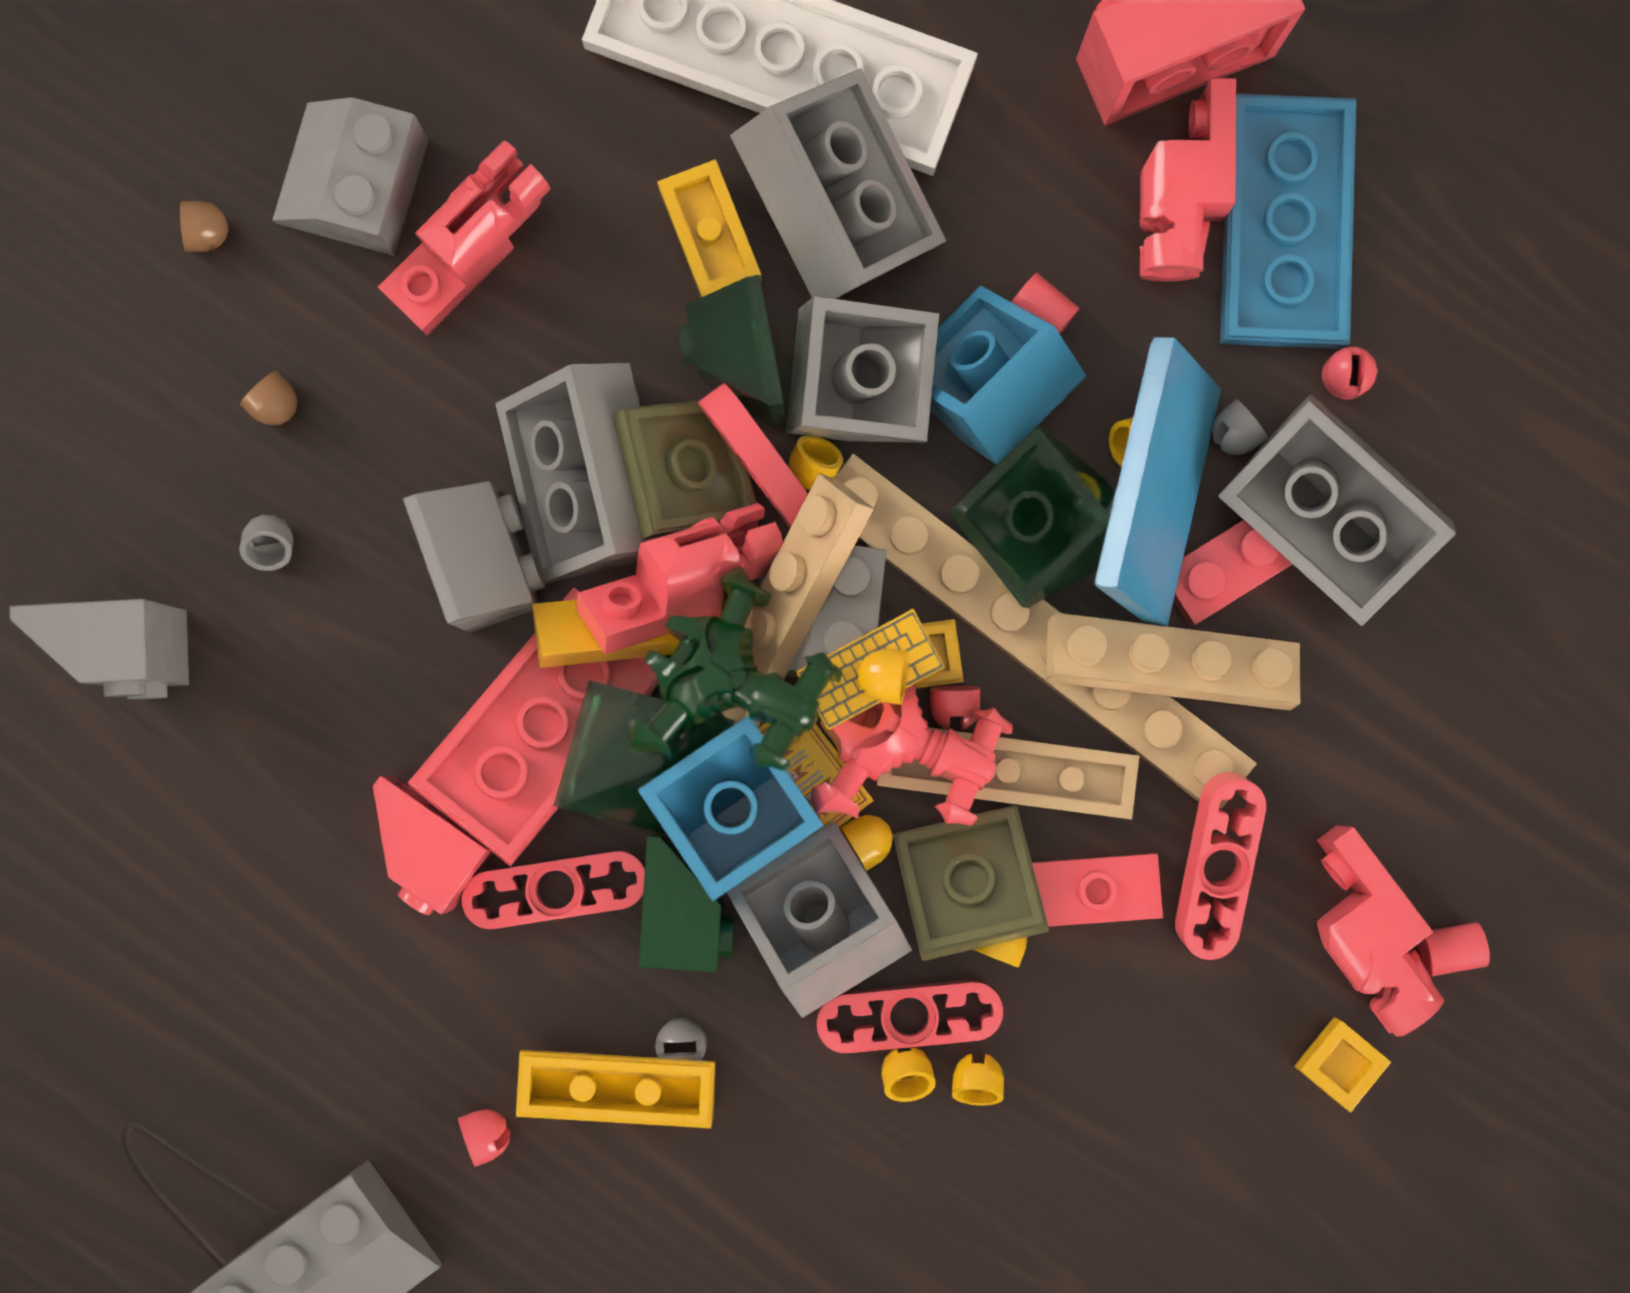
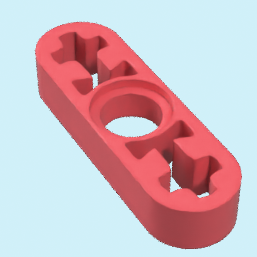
M722 383L701 399L698 404L788 527L791 528L808 493L739 399L725 383Z
M1224 772L1214 776L1206 783L1201 792L1175 917V930L1179 939L1192 954L1205 960H1215L1226 956L1234 949L1239 940L1266 814V800L1263 792L1248 778L1235 772ZM1235 790H1237V794L1246 800L1244 809L1236 808L1233 810L1229 823V828L1238 836H1241L1238 841L1224 835L1227 832L1229 816L1219 807L1221 800L1233 798ZM1216 829L1224 834H1212V832ZM1219 850L1232 851L1236 858V866L1233 873L1223 881L1214 882L1207 880L1204 874V865L1208 857ZM1202 891L1214 897L1211 912L1212 916L1221 925L1219 930L1208 931L1205 940L1194 930L1196 924H1205L1207 922L1211 909V904L1202 895H1199ZM1219 898H1222V899L1228 898V899H1227V901L1224 902V901L1220 900Z
M617 850L485 871L470 879L462 893L463 911L466 917L476 926L484 929H497L625 909L634 905L643 897L645 863L638 855L632 852ZM614 861L622 862V867L626 872L635 871L637 883L627 887V897H617L615 888L606 887L591 891L596 903H584L587 884L579 868L580 865H591L590 878L601 877L611 873L613 869L612 862ZM550 871H561L567 874L574 884L573 898L565 907H550L542 901L539 895L540 880ZM526 874L528 876L525 894L533 913H522L524 900L509 902L500 906L499 917H492L489 907H479L477 895L487 892V881H494L497 891L504 892L522 888L517 875Z
M976 979L851 990L842 993L819 1008L817 1013V1031L822 1042L828 1048L838 1053H858L980 1041L993 1035L999 1028L1003 1018V1005L998 994L991 986ZM974 992L977 993L981 1003L990 1004L991 1006L990 1013L980 1015L979 1026L969 1027L964 1016H949L945 1018L950 1029L948 1031L936 1032L939 1023V1013L932 998L933 995L946 994L944 1005L946 1008L965 1005L966 994ZM904 998L920 1000L928 1011L925 1026L913 1034L901 1033L891 1023L890 1015L892 1008L898 1001ZM883 1000L880 1008V1020L886 1034L885 1037L872 1038L874 1033L873 1024L854 1027L853 1038L841 1039L837 1028H828L827 1019L837 1017L838 1006L850 1005L854 1016L873 1015L869 1001Z

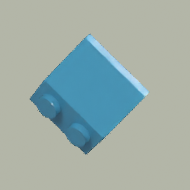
M980 285L938 328L930 411L964 444L998 466L1063 402L1066 396L1086 377V374L1055 326Z
M749 715L638 789L712 901L824 826L787 770L782 771L771 767L759 768L757 766L755 758L749 749L756 743L760 744L764 736L753 720L750 719Z

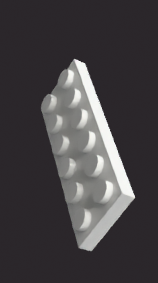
M597 0L582 37V43L586 50L759 113L771 105L861 68L910 168L931 176L934 175L978 54L833 0Z

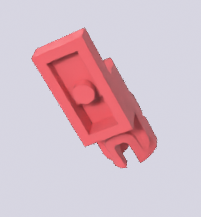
M1211 78L1199 100H1192L1189 109V138L1198 140L1159 141L1141 170L1139 227L1145 233H1154L1144 240L1143 246H1140V277L1142 279L1150 281H1184L1200 277V272H1203V257L1210 221L1222 222L1235 205L1236 79Z
M507 141L500 143L480 163L477 172L469 175L451 193L448 200L415 232L422 243L378 286L382 293L426 335L514 249L509 237L536 211L541 199L551 189L548 182L532 164L525 169L523 163L516 156L518 154L516 149ZM509 187V198L511 200L505 204L502 200V195Z
M759 503L726 512L719 523L712 516L688 529L642 542L638 550L636 575L578 592L577 612L604 654L669 634L664 625L670 616L720 617L725 590L720 578L728 571L738 567L745 569L751 581L764 576L770 569L783 544L782 534L776 522L758 527V521L764 518L765 508Z
M1336 825L1316 840L1327 854V856L1321 859V862L1328 874L1342 889L1348 890L1352 887L1354 892L1317 921L1320 938L1326 951L1357 992L1360 991V993L1364 994L1377 993L1371 999L1369 1006L1388 1033L1393 1032L1396 1037L1404 1036L1429 1020L1444 1003V998L1435 988L1416 950L1408 952L1431 935L1433 931L1354 827Z

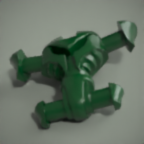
M738 567L728 571L720 578L725 592L728 594L720 618L713 616H670L664 627L680 641L671 657L667 658L652 650H649L644 657V661L657 675L661 697L667 704L648 725H645L638 718L631 721L627 735L632 752L638 754L660 753L672 758L676 753L667 743L688 719H691L696 724H700L723 711L741 707L747 709L751 720L771 724L760 744L756 743L749 749L755 758L757 766L759 768L771 767L783 771L791 765L784 756L795 737H801L805 731H810L816 724L819 716L817 710L820 706L817 700L830 679L840 682L842 670L833 664L824 652L812 656H805L807 666L795 686L785 682L782 676L775 672L764 675L757 671V666L753 664V632L751 629L746 628L745 625L752 606H767L772 594L760 589L751 581L745 569Z

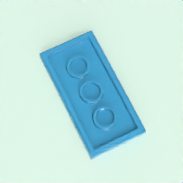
M1236 94L1235 205L1224 218L1220 344L1342 349L1350 345L1356 99Z
M1154 337L1153 342L1150 344L1095 579V586L1145 624L1167 627L1221 394V388L1176 338Z

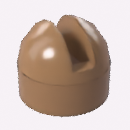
M204 201L180 202V225L185 252H206L218 248L225 241L229 228L224 213L212 203Z
M275 370L258 382L245 395L240 405L259 423L281 425L289 421L294 415L297 408V396L292 385Z

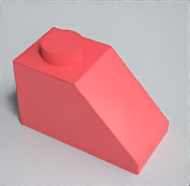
M380 775L373 785L388 878L402 887L398 896L422 914L430 916L433 910L442 915L454 910L462 899L463 890L470 879L480 873L493 852L394 775Z

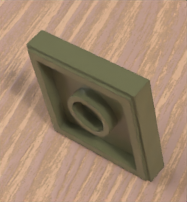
M699 401L623 408L613 414L642 539L662 537L682 531L712 516L719 523L726 512L756 503L750 474L698 404Z
M1017 805L975 814L978 819L972 826L941 822L892 834L922 961L1049 932Z

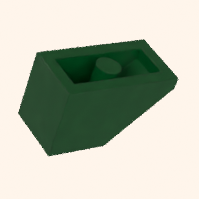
M652 834L647 836L639 968L717 972L720 967L721 956L732 957L735 918L723 917V900L720 897L714 901L711 900L678 849L665 835Z

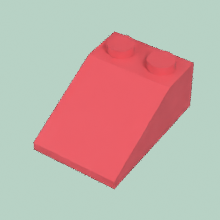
M1102 0L1096 6V11H1093L1076 60L1102 121L1106 126L1207 85L1211 78H1224L1275 57L1303 14L1305 7L1302 0Z

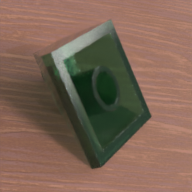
M760 276L745 277L686 304L689 324L677 326L684 364L696 362L701 381L713 389L725 383L750 414L771 428L786 427L783 396Z
M1037 425L949 514L1022 608H1029L1098 570L1116 491L1105 478L1046 429Z
M589 680L553 806L667 834L638 789L732 727L735 720L714 715L706 721L696 724L691 719H688L667 743L676 753L674 757L669 758L660 753L638 754L631 751L627 734L631 721L638 718L645 725H648L667 702L662 699Z

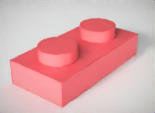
M1242 520L1183 557L1174 602L1189 626L1192 627L1291 566L1292 563L1245 520Z

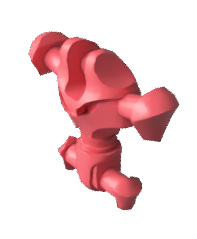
M917 684L905 689L902 704L880 702L828 731L821 721L822 728L836 745L838 758L845 764L831 784L824 783L812 787L811 802L816 813L830 811L845 813L858 819L859 807L852 799L866 778L869 777L877 781L880 774L889 773L891 768H900L902 763L912 764L914 759L919 760L918 764L927 765L926 769L931 770V776L937 778L943 776L953 781L945 802L935 806L942 814L945 823H960L972 826L978 819L975 814L969 812L978 790H982L985 784L990 783L995 775L996 764L994 760L996 755L993 751L1001 732L1012 734L1013 725L993 707L986 710H974L977 724L970 741L959 737V734L950 728L947 733L945 731L940 733L935 728L931 730L927 727L928 722L921 717L923 711L918 706Z

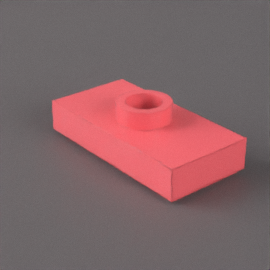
M1156 853L1032 862L1049 927L1163 918L1158 854Z

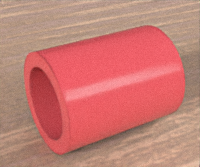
M1037 272L1012 300V303L1055 326L1059 334L1064 331L1080 310L1075 303Z
M1477 922L1434 929L1431 935L1416 945L1418 955L1430 977L1487 967L1489 965L1490 953L1487 938L1482 927Z

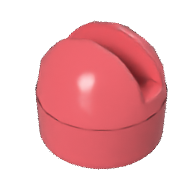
M1345 347L1338 350L1327 359L1323 366L1322 381L1325 388L1331 395L1342 400H1352L1360 397L1373 386L1376 380L1378 370L1375 359L1367 350L1358 347ZM1352 358L1358 361L1357 386H1349Z
M970 685L930 687L929 707L931 717L935 723L942 729L949 730L950 717H960L961 731L972 726L976 721L974 710H980V687Z
M484 1109L458 1118L462 1135L475 1167L490 1162L504 1153L510 1143V1130L506 1126V1119L499 1112Z

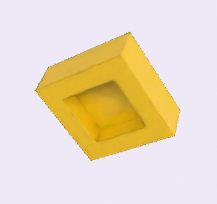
M1334 1017L1294 1067L1340 1106L1351 1112L1389 1066L1391 1061L1343 1021Z

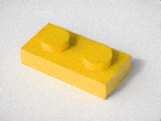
M716 159L657 181L660 194L703 303L762 281L761 272Z

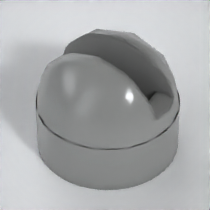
M1238 399L1224 408L1214 419L1212 428L1213 441L1221 445V450L1229 455H1244L1268 439L1264 429Z
M260 515L252 518L241 534L239 551L242 559L249 566L263 571L280 569L290 561L293 549V535L287 523L274 515Z
M675 1018L668 1021L660 1029L655 1040L657 1058L702 1060L707 1049V1038L704 1030L697 1022L688 1018ZM696 1041V1052H664V1043Z

